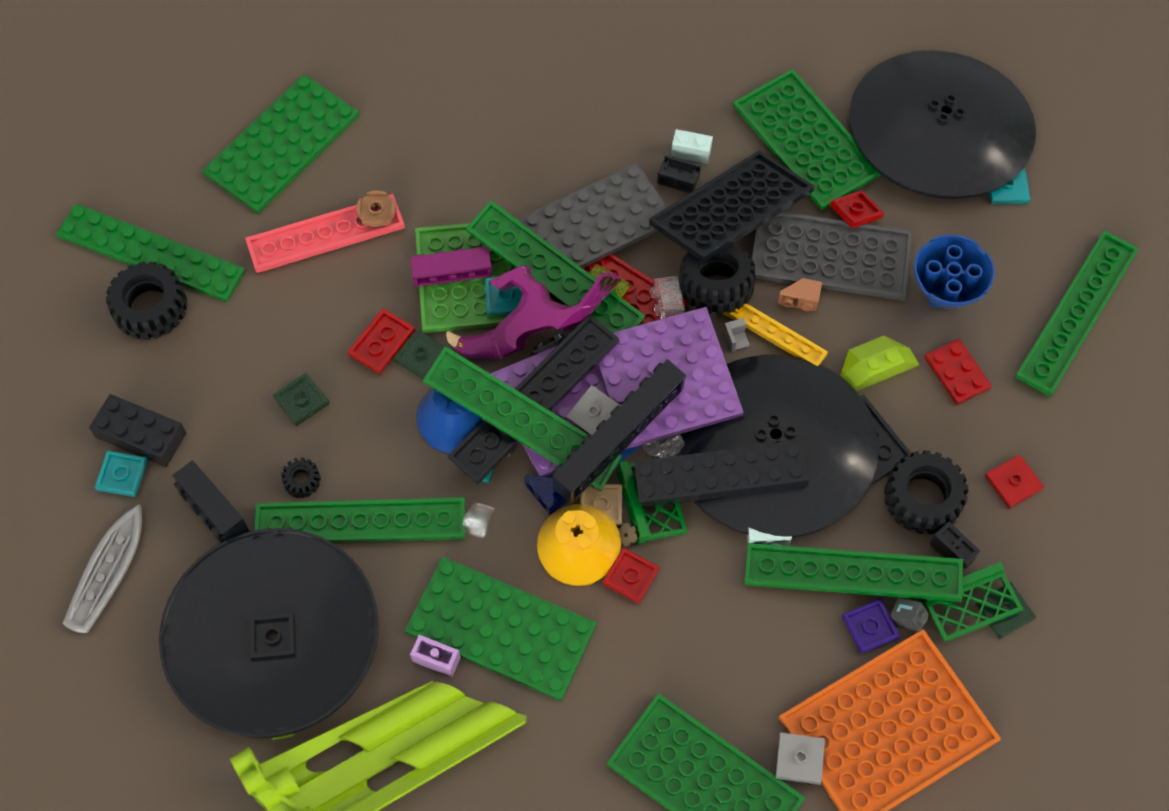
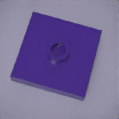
M881 598L846 612L841 616L860 654L900 638V634Z

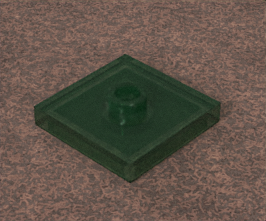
M416 329L394 356L393 361L424 380L445 346Z
M304 373L273 394L274 399L295 426H298L330 404L329 400L307 373Z
M1010 582V585L1024 610L990 624L999 640L1036 618L1012 582ZM1005 586L997 589V591L1003 593ZM990 593L986 602L998 606L1001 597ZM1005 598L1001 604V608L1007 610L1016 608L1011 600ZM975 603L976 607L980 611L982 605ZM984 606L982 615L987 618L994 617L996 610Z

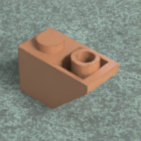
M802 278L780 291L777 304H781L784 307H795L804 311L816 312L822 282Z

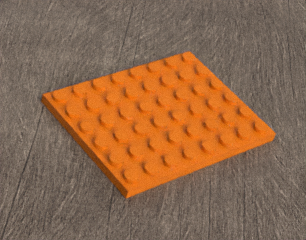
M924 629L779 716L781 723L789 734L825 739L821 784L839 811H889L1001 740L998 733Z

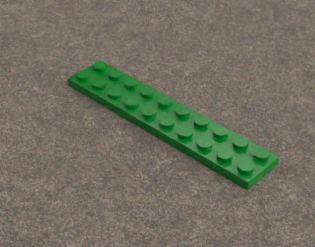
M492 200L488 202L466 228L469 234L514 268L522 265L530 267L535 280L545 285L550 295L563 305L576 306L596 281V278ZM613 291L590 314L612 333L639 326L645 319L644 314Z
M76 203L56 232L58 238L128 265L133 264V266H136L139 262H145V264L156 262L157 266L163 264L167 266V269H172L175 272L182 286L226 303L230 300L246 272L244 267Z
M1105 230L1103 231L1015 378L1049 397L1052 396L1139 250L1138 247Z
M446 346L423 380V383L557 466L559 464L563 465L568 460V455L574 449L578 450L582 446V441L588 435ZM619 455L590 486L599 492L602 491L622 455Z
M465 497L256 503L254 531L275 528L294 529L317 535L332 543L465 539Z
M748 543L744 583L748 586L962 602L963 559Z

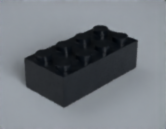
M109 394L89 427L95 438L138 456L147 457L148 460L164 467L168 466L187 434L182 423L112 394Z
M193 460L172 475L176 481L173 485L178 490L181 498L190 504L193 512L202 518L205 526L214 532L215 537L220 543L240 534L250 532L243 517Z

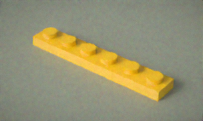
M747 303L740 309L736 308L734 312H723L724 315L732 320L744 318L747 329L794 357L802 358L816 366L821 365L828 354V351Z

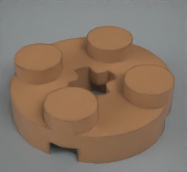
M380 190L369 191L365 197L358 200L357 214L363 225L381 227L392 223L396 207L393 198L389 197L386 192ZM375 206H379L380 210L375 212L371 209H375Z

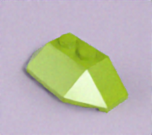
M883 335L849 349L840 377L846 380L856 391H859L917 367L919 363L909 347Z

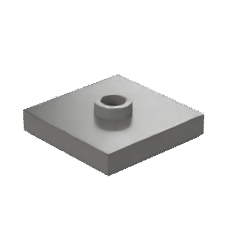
M591 385L566 417L592 436L597 431L596 427L602 420L607 421L611 417L610 413L619 404Z
M780 732L775 778L820 785L825 739Z

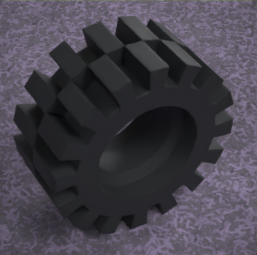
M301 457V460L298 461L297 458H294V463L289 461L287 462L288 467H283L284 472H281L283 485L290 495L293 494L294 497L298 498V495H300L301 498H305L304 494L311 496V491L316 492V486H320L319 481L321 477L318 468L310 459L305 461V458ZM304 471L309 474V478L305 483L297 484L293 481L294 475L298 472Z

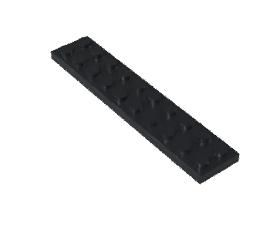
M589 314L515 390L551 411L620 342L619 338ZM483 420L447 457L478 485L520 442Z

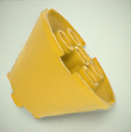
M575 504L555 511L546 519L538 534L537 551L546 572L554 579L571 586H586L606 577L621 552V538L616 524L605 512L590 505Z

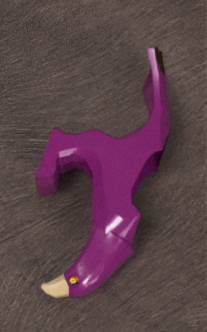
M522 265L489 280L500 291H508L514 286L519 287L523 295L518 307L503 319L495 329L485 334L461 337L447 331L448 343L461 356L471 359L504 360L505 356L524 350L525 340L532 334L551 328L566 331L582 322L601 304V301L617 286L621 279L617 274L602 273L576 306H567L553 301L548 288L532 276L531 268Z

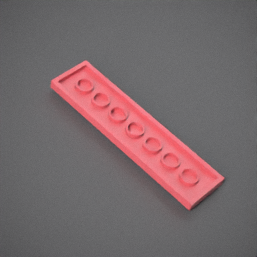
M388 195L393 198L396 207L395 216L392 219V223L388 226L370 227L363 225L357 214V205H353L245 238L256 273L405 229L394 195ZM375 206V209H371V210H373V211L376 212V211H379L380 209H379V206Z

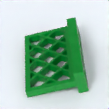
M628 461L619 462L616 474L619 484H622V494L631 525L637 529V545L646 544L647 541L686 534L688 531L679 503L673 504L674 510L672 513L662 508V505L653 506L656 509L653 516L645 513L639 504L636 476L632 472V469H635V464L628 463ZM658 511L669 517L665 524L654 518ZM670 519L678 522L680 529L673 530L668 527L667 524ZM651 522L662 528L659 533H650L649 525Z
M1001 562L963 577L962 597L967 599L964 608L953 605L952 601L948 603L941 600L920 599L923 606L927 608L944 643L1024 610L1003 572L1004 567ZM1001 579L1005 586L1003 593L991 589L994 581ZM979 588L987 591L984 600L972 597L973 590ZM989 592L1001 597L998 606L986 602ZM1003 599L1011 600L1016 608L1012 610L1001 608ZM969 600L982 605L979 614L966 610ZM941 604L948 607L945 616L936 614L932 606ZM984 606L996 610L995 616L992 618L982 616ZM950 608L962 612L959 622L947 618ZM964 614L977 618L975 625L968 626L963 624ZM948 622L956 625V632L947 636L943 629L944 623Z

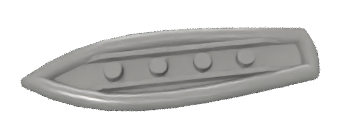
M137 504L122 515L108 529L95 548L63 620V625L68 629L78 633H88L118 588L134 558L142 531V506L140 504Z

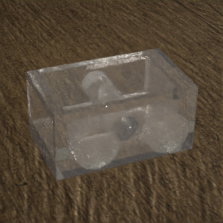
M678 276L654 279V286L650 287L652 299H656V304H654L655 315H659V319H664L684 313L685 309Z

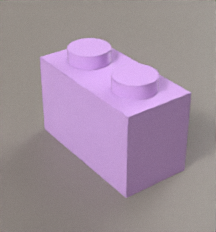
M421 635L418 636L410 653L412 662L449 677H453L461 659L459 650Z

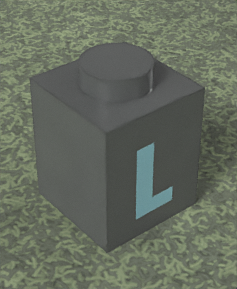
M898 598L890 617L898 627L921 632L923 625L927 622L929 613L920 602Z

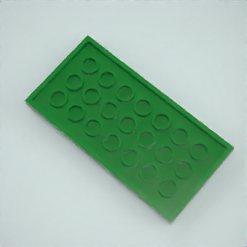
M794 69L787 71L733 102L735 110L779 162L814 185V192L808 196L821 211L830 206L831 200L852 194L882 176L865 160L851 134Z
M303 74L202 170L203 175L254 212L260 214L360 116L359 111Z
M442 556L405 628V633L415 638L421 635L457 649L460 652L461 658L562 702L594 633L597 622Z
M659 693L607 762L609 768L668 811H797L806 798L782 780L775 778V775Z

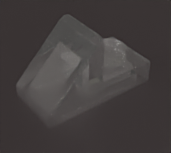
M475 502L463 517L462 525L466 526L465 532L484 537L494 508Z

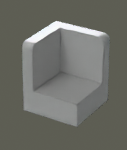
M744 318L724 324L723 333L731 352L749 347L745 334L746 323Z

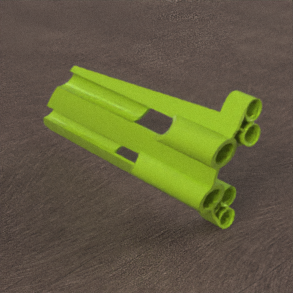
M430 681L260 764L250 747L229 759L247 793L252 795L266 811H378L526 723V715L516 713L514 710L498 703H483L469 698L463 692L448 684ZM341 740L355 743L364 749L328 771L313 772L306 768V763L310 758ZM398 761L416 768L377 792L371 790L367 785V779Z

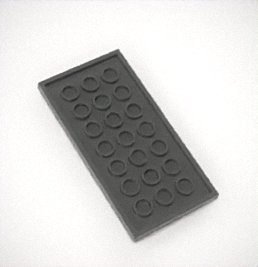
M635 163L517 220L578 266L584 268L659 232L649 225V218L661 212L667 206L638 163Z
M781 212L756 229L752 255L756 268L755 279L794 284L805 278L822 282L821 289L905 301L912 231L869 224L852 229L845 221Z

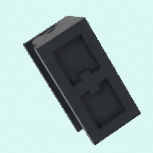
M665 155L658 171L657 184L691 193L695 190L699 180L701 166L694 162H687Z
M950 522L944 525L930 542L944 558L963 559V571L980 553V550Z

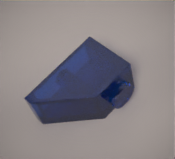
M526 475L524 477L525 486L549 515L568 503L553 489L551 477Z

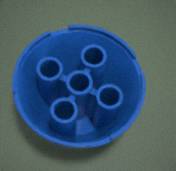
M942 235L935 237L919 249L914 261L915 279L932 307L949 310L977 302L988 293L994 281L995 270L988 252L985 253L978 246L977 242L964 236Z
M433 388L421 399L416 414L418 430L427 441V444L446 454H450L483 421L480 417Z

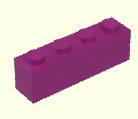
M479 246L474 249H457L451 252H436L429 255L419 254L410 257L414 287L492 277L488 247Z

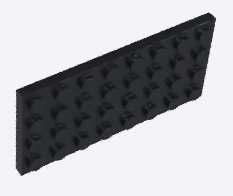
M759 150L649 218V225L704 263L814 192V185Z

